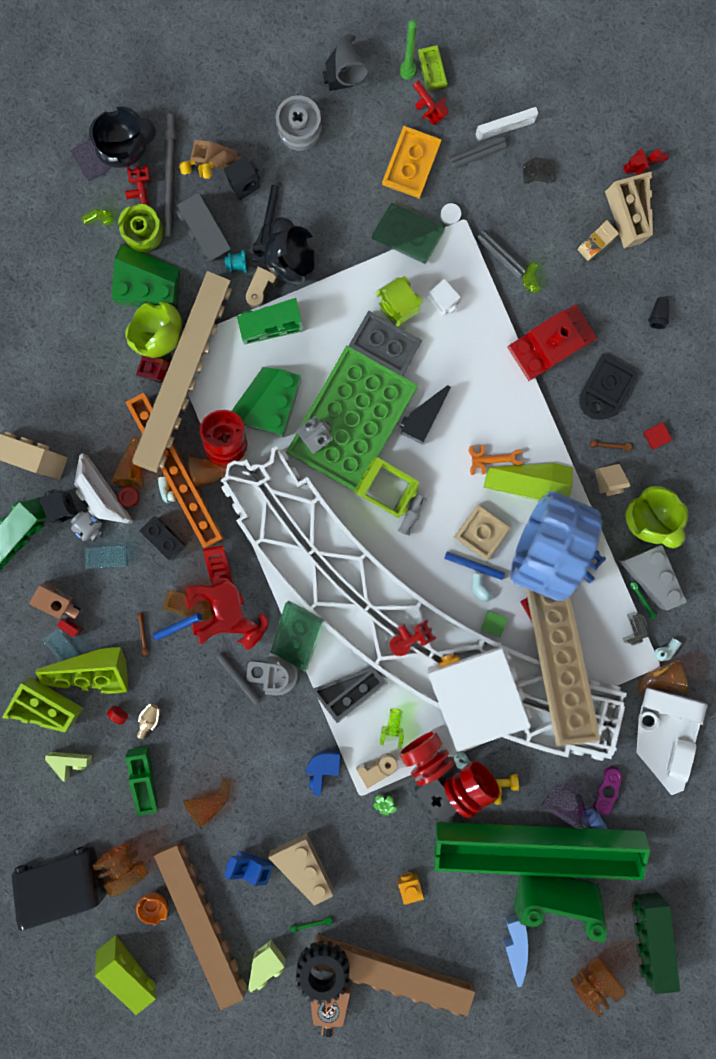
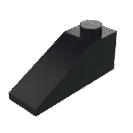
M447 385L413 410L409 417L404 416L399 426L402 428L400 434L423 444L451 386Z

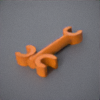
M483 445L480 446L478 454L473 452V446H470L468 449L470 456H472L471 475L475 474V467H480L481 473L485 474L486 467L484 464L511 462L513 465L523 464V461L515 460L516 454L523 453L520 449L513 451L511 454L482 456L485 451Z

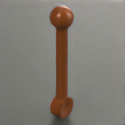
M592 440L590 442L591 448H596L598 446L608 448L624 449L625 451H630L632 449V445L630 443L619 445L609 443H598L595 440Z
M137 613L142 641L141 653L147 655L149 649L146 647L143 625L144 615L143 613Z

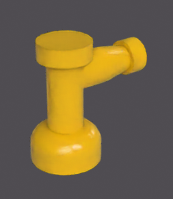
M511 774L509 779H496L500 788V797L494 801V804H502V787H510L512 791H519L517 774Z

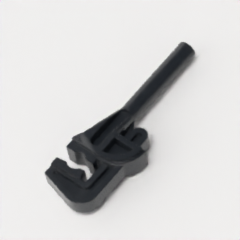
M271 185L264 224L257 240L253 244V252L257 254H264L267 239L271 234V225L279 190L277 185ZM251 255V266L255 268L260 267L271 272L265 262V256L257 257Z

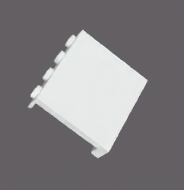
M498 643V648L439 668L436 665L428 667L430 681L457 751L530 728L529 720L532 719L529 707L524 708L522 700H525L522 688L516 687L517 674L514 668L510 669L507 662L511 660L507 648H502L501 643Z

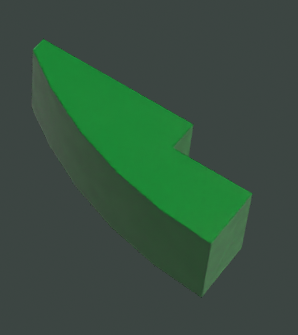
M146 746L128 749L125 759L130 775L128 781L137 816L158 813L156 787L149 748Z

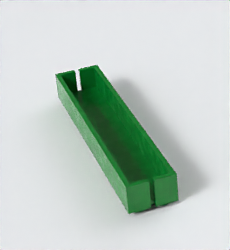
M436 822L433 849L434 871L625 880L644 879L646 864L650 854L645 831Z

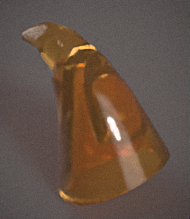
M136 436L130 440L113 474L111 483L132 488L144 487L142 467L133 464V457L139 445Z
M193 455L189 456V471L196 489L225 477L227 465H220L209 459Z
M680 660L667 663L648 672L638 683L639 695H642L646 688H665L688 693V682Z
M223 778L221 787L217 791L204 797L183 800L187 812L201 830L225 806L230 795V785Z

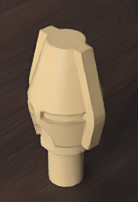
M149 703L140 713L138 719L140 723V729L137 734L138 738L144 739L150 729L154 730L158 725L161 709L157 705Z

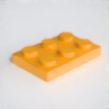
M403 126L382 185L420 199L440 147L441 139Z

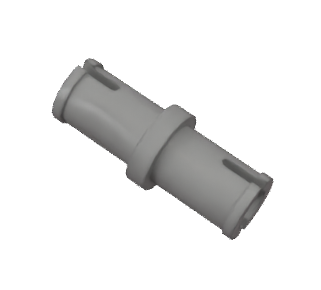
M416 494L405 513L402 524L398 529L399 532L410 536L416 520L420 519L419 514L427 498Z

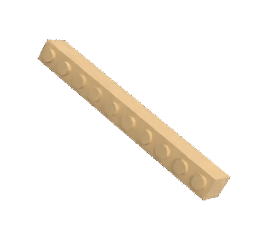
M206 272L133 457L134 465L156 473L159 468L163 469L167 459L164 456L166 448L171 449L174 437H172L173 430H178L182 418H179L181 410H186L189 399H186L189 391L193 392L196 384V380H193L196 373L200 374L204 363L201 361L203 354H208L211 343H208L210 336L214 337L218 325L215 322L217 317L221 318L225 307L222 304L224 299L228 300L232 291L229 288L230 280L211 272Z

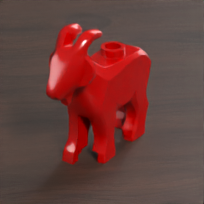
M215 575L212 580L213 585L211 586L200 584L185 587L188 595L184 597L187 609L194 607L200 600L210 602L213 617L191 624L194 636L198 635L199 645L205 643L211 636L216 634L243 633V638L237 640V643H242L245 650H250L261 640L268 628L266 615H257L259 625L244 617L242 605H244L243 596L241 593H238L237 587L229 579L220 578L219 575Z

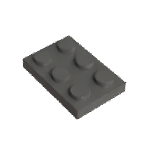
M368 310L349 347L403 376L422 340Z

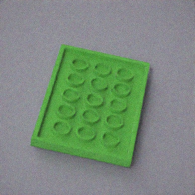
M346 345L301 426L304 425L306 421L314 416L321 422L325 420L331 428L329 434L333 440L313 454L298 433H296L286 453L355 491L373 457L380 455L418 385Z

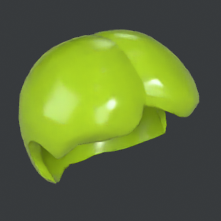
M148 302L136 310L132 322L128 324L125 330L127 343L132 350L142 356L160 358L175 349L180 341L183 325L180 313L173 305L167 302H160L159 304L161 305L156 306Z
M651 486L643 490L638 498L633 499L626 508V522L630 531L636 537L645 542L663 544L669 548H678L684 543V528L688 521V508L679 500L676 493L662 486Z

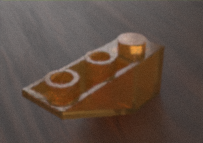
M168 589L162 610L186 617L199 612L202 614V621L213 617L209 601L200 600L194 607L187 609L184 599L185 596H188L187 593Z

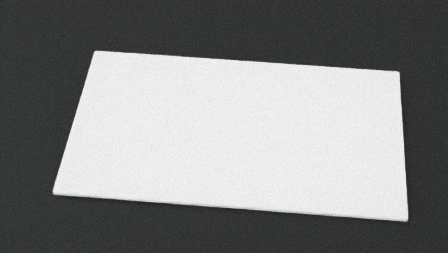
M466 220L458 221L250 310L255 311L296 298L304 329L303 332L244 345L237 316L217 324L218 327L214 337L210 336L208 343H211L208 354H203L201 361L204 362L200 374L196 373L193 380H196L193 392H188L200 424L211 412L217 410L231 411L262 367L282 369L301 375L302 381L284 438L244 426L248 444L244 457L239 461L247 459L251 465H264L270 461L271 451L275 446L280 451L282 449L285 452L287 451L297 433L296 430L300 428L346 345L349 346L368 310L396 325L397 322H391L379 305L382 301L380 296L376 298V291L396 277H407L411 284L410 288L414 294L417 293L421 297L423 304L420 305V312L398 327L422 340L403 375L404 378L417 384L418 387L378 458L419 481L417 494L427 498L420 511V519L416 520L410 536L398 531L405 515H401L400 518L392 516L356 495L351 489L288 454L287 456L290 460L287 461V464L290 468L295 467L300 475V478L297 479L298 482L308 477L332 512L355 539L409 589L444 614L471 630L497 643H501L503 646L540 660L533 625L520 603L521 600L527 598L526 588L513 583L510 574L512 560L519 539L538 501L483 488L488 467L515 465L511 462L484 464L486 467L485 474L481 473L480 467H475V474L471 475L472 456H470L468 449L470 446H473V452L478 454L480 446L483 445L485 451L482 456L511 454L513 451L520 449L523 453L516 454L515 460L523 461L521 465L556 463L572 467L573 479L569 498L590 507L591 505L536 378L530 381L527 380L507 348L508 345L518 340V337ZM443 279L461 297L458 302L459 307L451 314L447 312L445 315L427 298L428 293ZM177 346L175 347L174 350H172V351L170 352L172 358H173V356H174V353H175V351H176ZM447 385L451 386L423 444L400 434L402 428L399 426L404 416L409 417L413 410ZM218 464L224 478L226 475L227 465ZM380 468L366 494L394 509L408 483ZM412 497L410 498V500H409V502H408V504H407V505H409V506H410V504H411V502H412V500H413ZM477 504L511 527L488 561L454 538ZM601 530L596 550L600 552L599 555L601 557L605 556L606 560L597 570L591 566L588 567L587 570L595 579L589 584L582 578L570 597L588 679L599 681L600 686L608 687V684L618 686L659 668L660 663L654 656L655 651ZM254 548L313 688L373 667L325 628L286 588ZM447 551L505 572L503 580L446 560L444 559ZM473 573L483 574V586L493 593L492 600L483 602L473 594ZM487 611L508 618L501 638L480 630ZM380 671L379 673L388 684L339 723L335 722L319 701L357 792L361 796L411 775L410 772L416 765L406 767L399 753L409 743L428 732L436 731L443 743L438 751L447 749L449 752L447 757H453L458 752H465L479 745L457 751L442 710L400 686ZM383 754L393 755L397 763L396 771L367 789L356 767L364 763L367 768L377 762Z

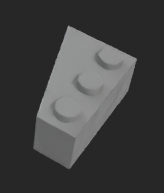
M654 545L618 561L660 609L670 610L687 603L662 545Z

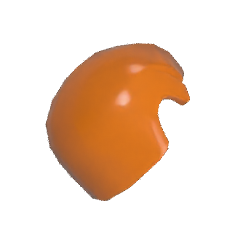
M155 892L145 894L137 902L136 913L138 918L145 924L157 925L160 921H165L168 913L166 898L160 893Z

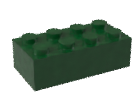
M658 892L634 895L632 911L637 919V923H634V930L636 936H639V944L636 945L642 962L639 965L640 976L645 979L647 987H650L654 994L680 992L670 905Z

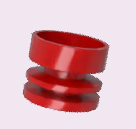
M217 410L209 413L203 419L200 425V435L207 457L219 465H228L233 461L241 460L247 451L248 444L241 417L229 410Z
M431 731L418 737L399 753L406 767L416 765L410 773L412 777H416L415 782L418 786L437 780L455 763L452 757H447L449 755L447 749L438 751L443 743L436 731Z
M477 761L470 762L461 769L460 773L454 774L444 784L447 799L453 808L466 818L474 817L483 810L484 806H489L500 797V788L496 779L483 764Z

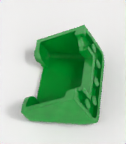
M520 875L513 908L521 925L537 927L543 922L545 912L583 920L587 936L591 940L605 943L607 925L602 894L596 884L570 877Z

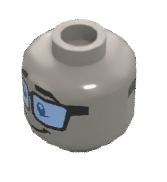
M81 511L71 520V530L84 542L90 539L95 541L102 534L100 531L102 528L101 521L97 517H93L89 511L85 513Z

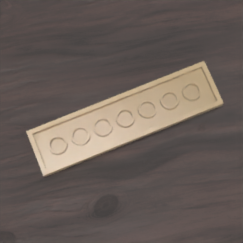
M526 588L556 745L558 747L599 742L601 738L571 597L569 596L566 600L556 601Z

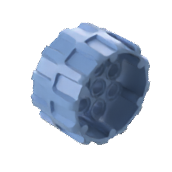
M547 492L539 500L531 513L516 547L510 570L513 583L556 601L568 599L581 582L596 550L602 527L601 513L593 507L557 492Z

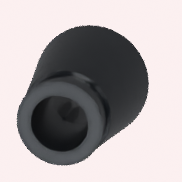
M665 297L657 298L648 319L651 328L661 330L665 329L666 325L669 324V299Z

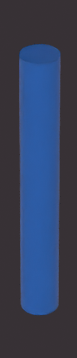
M448 551L444 557L446 560L503 580L505 572Z
M198 612L155 632L153 638L157 641L202 620V614Z

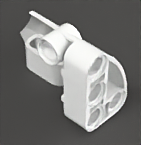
M646 688L641 711L638 716L636 753L651 769L667 791L674 795L684 791L685 784L689 779L696 752L695 743L700 724L703 725L708 704L680 695ZM646 715H651L654 718V722L650 726L642 723V719Z

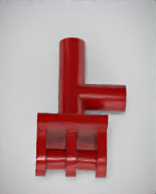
M419 80L413 84V87L421 97L415 103L416 109L421 110L427 105L429 110L422 118L427 117L432 125H437L439 121L449 114L448 108L443 103L446 101L445 97L436 104Z
M642 148L624 165L623 171L626 174L636 172V175L643 174L650 164L666 161L668 154L656 149L646 157Z
M144 165V168L136 166V169L127 168L128 182L131 185L137 184V189L125 191L126 198L139 197L140 204L149 206L145 183L152 182L148 165Z
M426 619L412 626L414 631L412 635H410L405 624L397 627L403 639L390 646L393 654L419 641L421 646H425L437 639L431 633L432 628H429L427 625L428 620Z

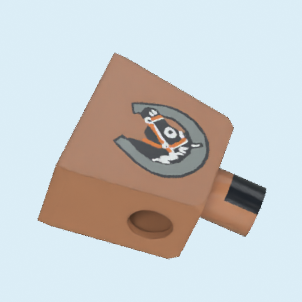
M46 581L39 585L29 602L30 605L58 619L64 614L76 619L81 608L71 604L72 596ZM56 601L61 602L62 607L57 606Z
M350 985L346 987L343 995L340 994L338 1000L331 999L330 1004H327L326 1001H322V1005L317 1004V1000H314L313 1003L311 1002L313 1025L322 1026V1036L332 1037L334 1035V1027L343 1026L350 996Z

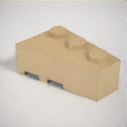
M652 172L615 181L605 191L624 249L642 244L653 235L652 209H650V198L652 197L650 179L652 178Z
M4 432V435L0 434L1 461L60 480L68 457L49 451V446L40 443L34 446L32 445V440L21 437L19 441L16 440L17 435Z
M307 833L270 851L268 858L313 905L333 897L334 888Z

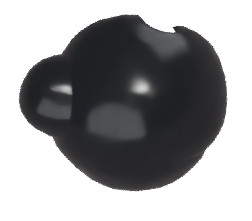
M119 106L116 107V111H104L96 117L90 125L89 136L95 146L97 157L104 164L114 168H126L134 165L143 156L147 149V144L153 141L156 136V128L150 120L141 118L131 108Z
M279 217L272 222L271 234L265 245V262L271 273L282 282L301 284L304 282L305 277L312 274L315 269V253L307 244V239L313 236L306 228L294 225L290 219L285 217Z

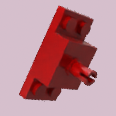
M575 304L533 328L526 335L508 345L507 348L527 380L530 381L592 343L597 337Z

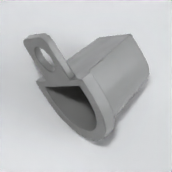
M270 653L267 663L255 661L248 663L247 681L264 683L263 691H265V694L283 695L289 692L296 684L298 678L297 667L287 656ZM255 666L263 669L262 677L255 678L252 676L251 671Z

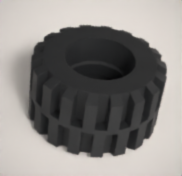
M319 941V945H316L314 942L310 944V949L306 947L303 950V954L299 956L296 969L297 987L299 991L302 990V996L304 998L309 996L310 1002L313 1003L314 1000H317V1004L321 1005L322 1001L330 1004L331 999L338 1000L340 994L343 995L345 993L346 987L349 984L350 967L348 958L346 959V953L344 950L340 952V946L338 945L333 947V942L328 941V944H324V941ZM325 964L330 966L335 971V974L327 980H320L313 976L311 969L317 965Z

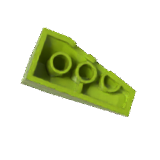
M556 463L488 467L483 488L538 502L547 492L551 491L570 497L573 468Z
M121 647L98 649L38 668L35 671L39 681L44 686L59 688L78 686L82 687L81 690L83 691L94 688L101 689V693L106 694L128 692L127 663Z

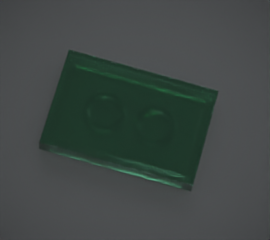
M391 202L372 234V239L426 264L444 234L445 227Z
M288 600L283 608L271 653L306 671L309 668L324 619Z

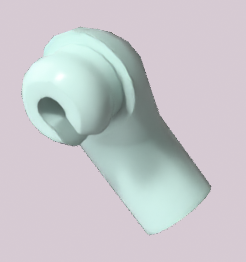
M159 477V490L163 501L169 504L176 501L177 498L174 492L170 491V485L166 477Z
M473 573V594L483 602L492 600L493 593L483 586V574Z
M673 638L668 646L655 650V658L659 661L670 660L681 646V643Z
M458 752L455 754L454 761L457 768L462 769L470 763L466 753Z

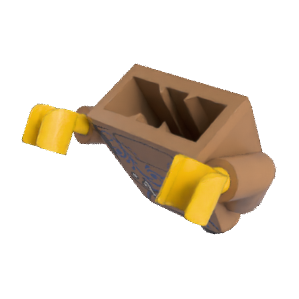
M194 140L191 159L181 162L179 167L181 174H188L193 172L191 165H199L200 178L204 177L207 179L212 177V168L214 170H224V168L241 157L237 156V151L210 141Z

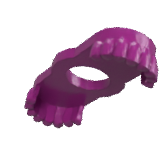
M609 766L603 771L605 776L598 788L597 801L593 803L594 810H597L601 815H607L611 812L614 802L619 796L622 775L620 770L614 766ZM606 786H612L614 788L613 796L605 797L603 789Z

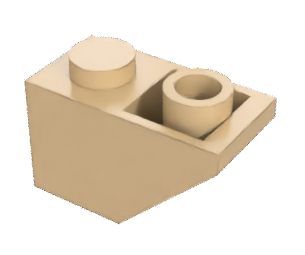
M620 464L595 470L600 493L606 492V495L610 496L624 493V488L630 487Z

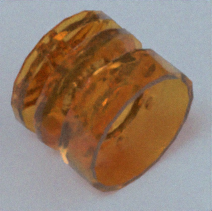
M132 841L113 847L92 865L95 871L103 868L97 874L99 878L110 876L103 884L110 898L130 889L149 873L142 860L132 863V860L138 855L136 850L129 852L134 847Z
M597 956L587 964L591 972L590 976L580 970L578 973L583 982L575 975L570 980L583 1003L598 1017H601L604 1012L599 1006L600 1003L606 1010H609L610 1005L606 998L609 996L617 1003L627 995V992L611 970Z

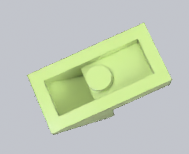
M50 752L45 756V760L61 780L65 782L70 778L71 766L72 769L76 770L85 769V767L92 763V755Z

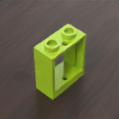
M373 457L353 493L392 516L400 518L401 515L404 516L409 508L407 504L410 498L416 496L419 487H417L419 481L382 459ZM380 468L408 483L394 509L366 494Z

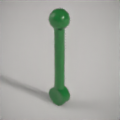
M633 581L630 584V588L636 591L649 612V618L655 619L657 617L656 612L652 611L639 590V583Z
M327 916L324 920L299 926L291 925L290 931L296 933L298 930L323 924L330 926L332 918Z

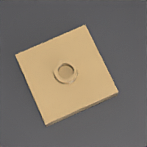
M477 504L454 538L488 561L511 527Z

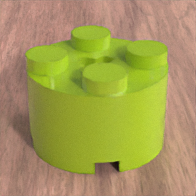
M144 204L129 206L119 216L118 226L120 234L132 249L149 253L159 246L164 236V227L151 207Z
M405 276L401 278L396 277L376 291V298L380 296L382 301L379 303L382 311L391 322H397L396 326H400L420 312V305L423 304L421 297L417 293L414 294L410 288L411 284Z

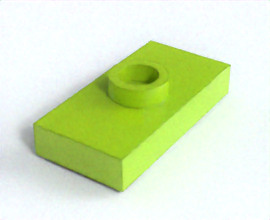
M438 45L419 49L418 56L427 92L447 87Z

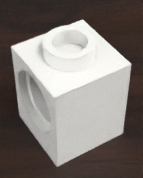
M443 279L428 293L427 298L445 315L447 312L451 314L459 307L458 302L461 297Z

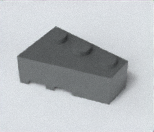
M199 192L177 204L179 210L176 213L181 222L186 221L189 226L187 232L192 241L197 240L199 243L198 251L203 259L207 258L211 261L231 249Z
M371 667L311 690L335 722L339 723L388 683L376 668Z

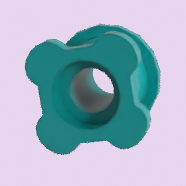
M241 250V253L238 254L228 252V256H225V267L230 269V273H233L235 270H244V273H247L245 250Z

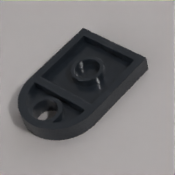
M602 354L579 396L580 407L584 414L594 420H605L613 416L620 408L638 373ZM592 403L600 405L601 410L598 414L591 412L590 406Z

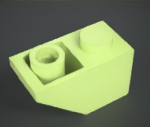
M272 940L254 953L249 982L250 992H253L255 989H262L267 984V980L273 976H279L284 971L286 959Z

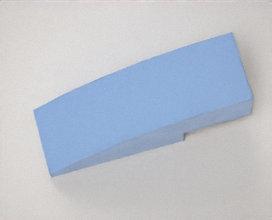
M515 914L505 917L511 937L503 939L516 984L518 987H521L528 962V938L526 926L520 924Z

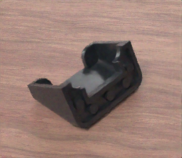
M78 847L74 849V854L70 857L36 868H32V866L27 867V864H23L14 868L15 871L11 874L15 916L19 931L93 909L107 895L94 847Z

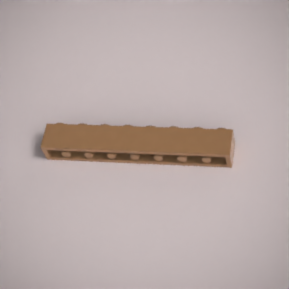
M179 840L157 850L154 858L219 1008L222 1010L244 1000L247 986L243 978L240 979L238 975L239 968L236 960L232 959L229 954L230 946L228 941L222 938L221 925L219 921H215L212 915L214 914L212 904L205 899V888L196 878L197 870L194 864L189 862L188 849Z
M316 934L314 940L316 945H319V941H324V944H328V941L333 942V947L336 945L340 946V952L344 950L346 959L348 958L349 979L354 983H365L371 985L375 990L381 991L384 989L397 997H402L403 995L416 1003L425 1002L435 1009L440 1010L443 1008L450 1010L452 1014L457 1016H468L475 995L473 983ZM325 964L312 968L316 971L321 972L324 970L332 975L335 974V971Z

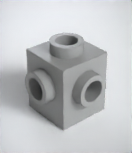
M316 416L306 421L304 425L296 430L313 454L333 440L329 434V431H331L329 425L325 420L321 422Z

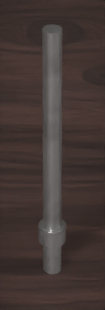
M172 114L167 115L166 130L164 131V140L166 141L165 238L172 237L174 142H176V131H174L175 116Z

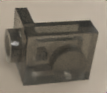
M535 157L524 163V183L529 184L533 181L552 183L556 181L555 161Z
M638 612L627 614L634 634L624 637L623 641L631 643V645L640 644L644 638L648 637L645 628L647 627L646 619Z

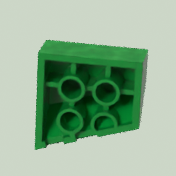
M121 244L114 259L111 299L117 305L142 306L148 302L160 306V302H167L177 309L180 268Z
M262 367L231 411L241 417L244 426L284 438L302 381L301 375L282 369Z

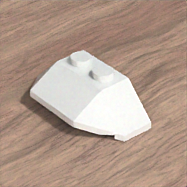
M82 453L79 456L74 485L78 489L76 490L78 497L82 501L85 500L89 505L87 509L90 514L99 519L128 524L133 523V519L124 506L120 504L117 496L90 457Z

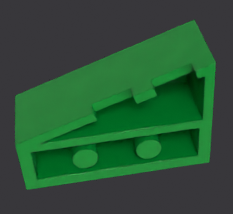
M296 298L255 311H245L240 316H237L244 345L304 331Z

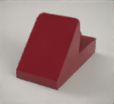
M142 356L136 375L163 384L170 362L164 359Z

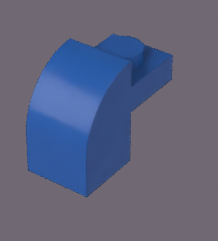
M320 751L309 760L306 774H314V776H310L309 789H313V795L321 796L323 775L339 776L340 751Z
M238 851L236 856L230 857L226 865L224 877L229 880L243 878L254 886L267 885L274 865L256 855Z

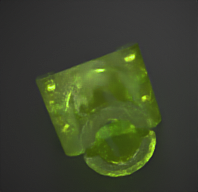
M397 708L390 709L388 725L381 728L379 745H384L385 735L399 737L398 748L402 749L404 730L400 728L402 710Z

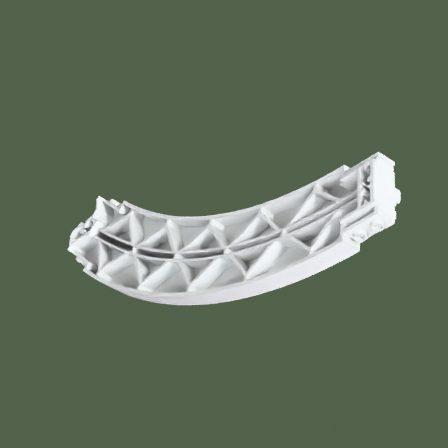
M277 446L272 448L270 461L264 465H251L247 459L229 463L226 475L221 479L224 484L221 488L227 497L231 496L235 503L232 506L236 513L243 515L236 521L254 548L286 588L325 628L385 676L441 709L428 675V667L436 665L439 668L438 662L442 661L441 657L451 653L454 656L459 655L460 660L498 648L497 642L471 630L444 614L409 589L382 566L341 523L308 477L298 482L297 479L300 478V475L295 467L290 468L287 464V461L290 459L284 449L280 451ZM427 619V625L429 628H432L431 633L437 639L425 646H421L419 641L411 644L410 650L406 655H394L389 648V642L392 637L400 634L397 627L405 624L410 635L414 634L412 626ZM501 645L503 649L507 648L511 660L507 661L510 669H515L518 680L515 681L516 687L522 688L525 700H522L524 708L529 707L532 719L529 720L530 728L503 736V738L564 757L569 756L571 749V753L583 756L584 753L591 754V758L597 760L611 759L617 750L616 743L625 709L623 699L626 697V693L620 690L621 687L612 684L604 687L600 686L599 681L588 679L601 741L557 747L540 660Z

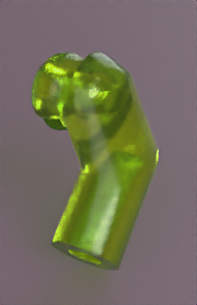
M93 209L81 216L82 222L85 225H89L96 220H101L102 224L106 226L113 223L112 214L105 210Z
M530 262L522 277V282L528 292L536 294L540 290V285L534 277L538 265Z

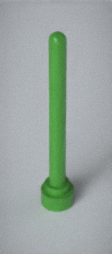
M414 19L408 23L405 61L400 66V75L407 80L412 79L416 74V65L413 62L417 22Z

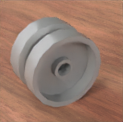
M297 95L285 99L279 105L276 113V124L282 143L289 149L296 151L307 150L313 147L320 139L322 132L320 110L316 103L308 97Z

